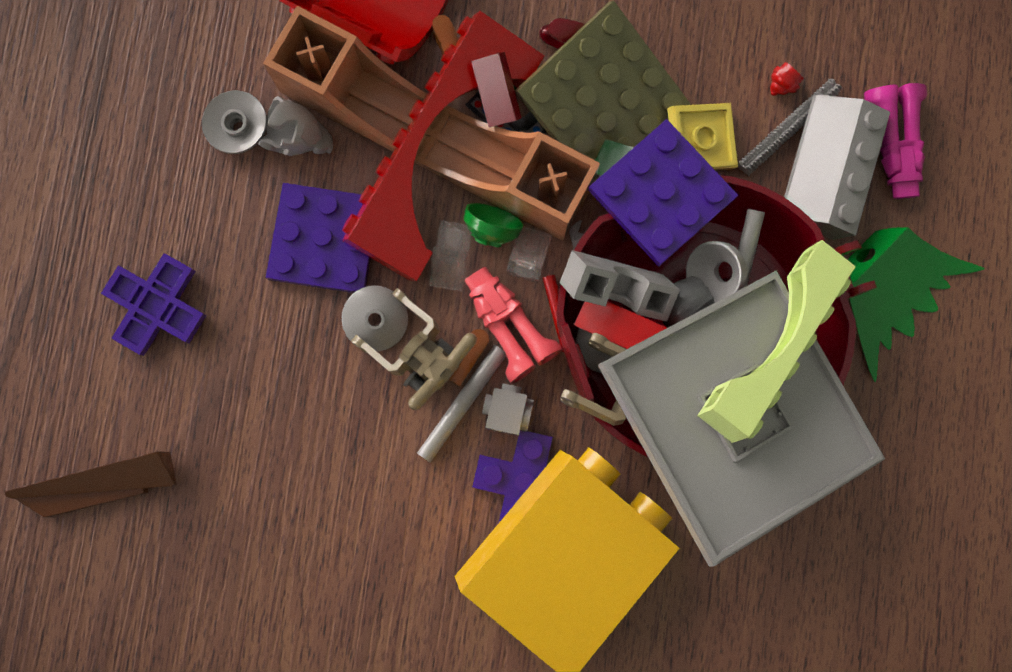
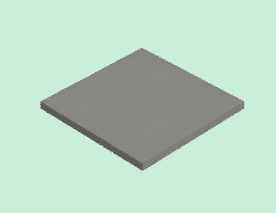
M777 271L598 365L709 567L716 566L885 460L884 455L817 340L807 351L802 352L797 362L800 363L798 370L790 379L783 382L779 389L782 392L780 399L772 408L765 411L761 418L764 422L763 426L753 438H746L732 443L697 416L716 386L729 380L749 375L764 363L775 349L784 331L789 304V291Z

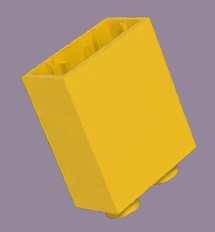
M589 447L578 460L559 450L454 576L463 595L556 672H580L680 549L661 533L672 520V517L642 492H639L630 504L625 502L610 489L621 473Z

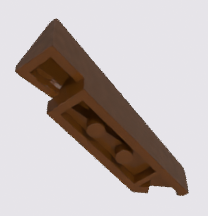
M158 451L4 492L6 497L16 499L39 515L51 517L148 493L147 488L174 486L177 483L170 452Z

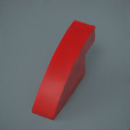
M608 301L606 306L584 302L574 323V326L591 334H601L610 342L625 349L667 328Z

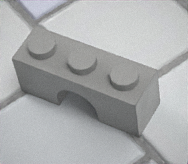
M573 250L560 280V284L573 299L606 306L608 299L628 306L638 315L666 322L680 292V289L663 274Z

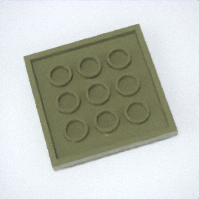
M615 1L608 2L515 90L516 95L551 138L593 160L596 159L605 139L635 147L662 122L668 119L667 108L690 105L685 95ZM596 175L595 181L601 176Z

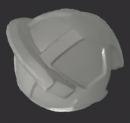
M279 96L273 99L267 113V135L259 141V146L287 156L299 155L309 151H313L315 154L326 152L330 154L332 152L333 139L331 134L316 120L309 110L289 99Z

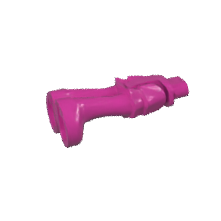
M909 83L898 88V85L893 84L870 89L864 92V100L890 111L880 152L883 156L881 162L888 178H891L887 180V185L892 186L893 199L919 197V182L923 181L922 170L925 160L924 153L922 152L924 141H921L920 110L921 102L927 97V85ZM898 102L902 106L904 140L902 141L899 140Z

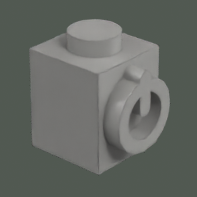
M502 384L501 389L494 388L493 395L486 394L482 414L488 415L485 428L517 436L520 430L527 432L534 400L528 399L526 394H521L522 388L518 386Z

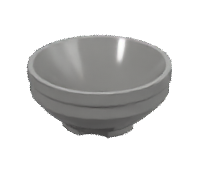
M709 241L699 245L691 253L687 261L686 278L694 276L701 279L705 286L708 287L716 303L744 287L747 278V268L744 258L734 246L725 242ZM724 261L728 262L733 270L732 277L727 282L721 279L718 272L720 264Z

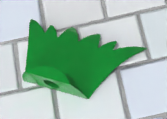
M909 227L887 228L875 231L861 245L862 248L856 250L847 259L856 266L850 275L854 287L875 280L877 288L850 298L861 346L874 382L877 380L880 341L888 350L892 346L891 327H894L904 335L913 337L915 326L912 308L923 312L938 311V306L929 288L949 289L951 286L943 276L967 274L985 269L940 251L921 239ZM874 249L875 255L870 260L863 262L869 251Z

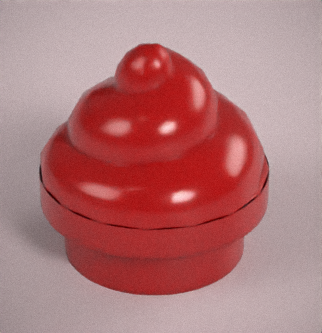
M787 62L781 67L776 66L771 75V95H786L797 92L801 88L799 84L804 78Z

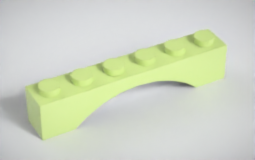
M823 240L806 249L787 276L789 289L788 315L784 331L775 349L764 363L749 375L735 378L716 386L697 416L732 443L746 438H753L763 426L764 422L761 418L765 411L772 408L780 399L782 392L779 389L783 382L790 379L800 366V363L797 362L802 352L807 351L816 341V329L832 315L834 307L831 305L834 300L840 297L850 286L851 281L848 278L856 266Z

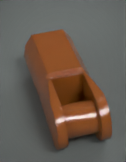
M438 15L433 20L432 32L443 55L450 44L456 45L459 37H457L449 17Z
M476 329L471 332L476 335L477 342L461 361L459 368L449 378L451 382L459 387L476 363V359L479 358L488 344L489 336L485 330Z

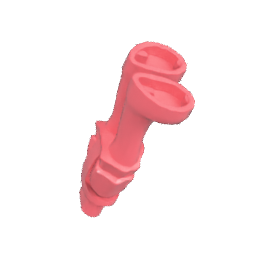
M487 267L481 268L465 279V283L471 290L469 296L471 299H474L478 318L483 320L484 327L491 331L508 358L509 364L505 374L511 384L530 374L536 365L505 323L509 320L525 340L539 366L549 362L562 352L563 348L556 340L544 338L537 331L521 308L522 303L515 299V293L503 285L498 276L493 277Z

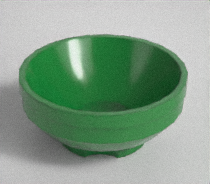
M471 203L466 206L463 219L468 230L472 232L471 235L475 238V241L480 244L499 248L503 244L518 238L523 229V222L518 217L501 208L481 203Z

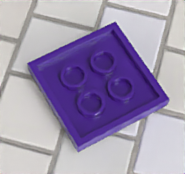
M668 119L662 122L591 184L588 189L658 267L738 196Z
M283 183L265 278L271 281L350 293L366 287L371 258L342 241L346 234L342 231L344 224L352 213L357 215L363 205L359 202L362 194Z

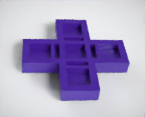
M165 253L160 258L147 281L118 265L101 292L102 295L128 309L127 314L111 339L142 356L146 354L161 328L190 344L207 315L182 302L179 298L196 271Z
M520 430L513 462L484 455L479 456L472 488L505 495L499 522L546 467L553 437Z

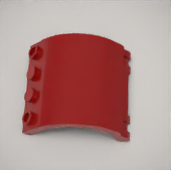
M280 0V2L290 7V13H293L296 6H299L357 36L366 47L376 51V57L389 64L408 60L422 47L433 31L432 23L434 18L442 15L449 1Z

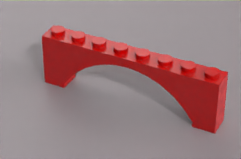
M482 11L477 12L472 18L466 16L460 24L456 33L461 36L455 46L450 44L441 57V61L445 63L439 74L434 71L424 88L428 90V93L423 102L418 99L408 115L412 121L406 130L401 128L392 142V145L396 147L390 158L385 156L375 172L379 175V178L373 187L371 185L366 187L359 199V202L363 204L357 215L352 213L342 228V231L346 233L342 240L343 242L409 281L418 280L433 254L431 250L426 248L419 232L412 200L414 160L426 130L434 118L454 99L478 89L471 61L505 52L513 85L518 88L538 69L544 58L542 53Z

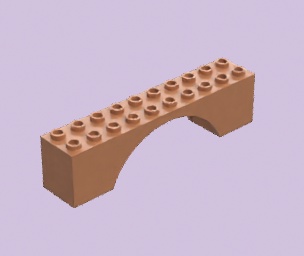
M296 6L263 62L280 93L392 152L396 148L392 145L395 136L401 128L406 130L412 121L408 117L412 107L418 99L423 102L427 93L411 84L383 63L357 36L299 6ZM448 105L434 118L426 130L414 160L415 164L562 241L565 239L589 194V186L595 182L600 166L599 162L539 131L524 133L496 126L488 127V123L468 116Z

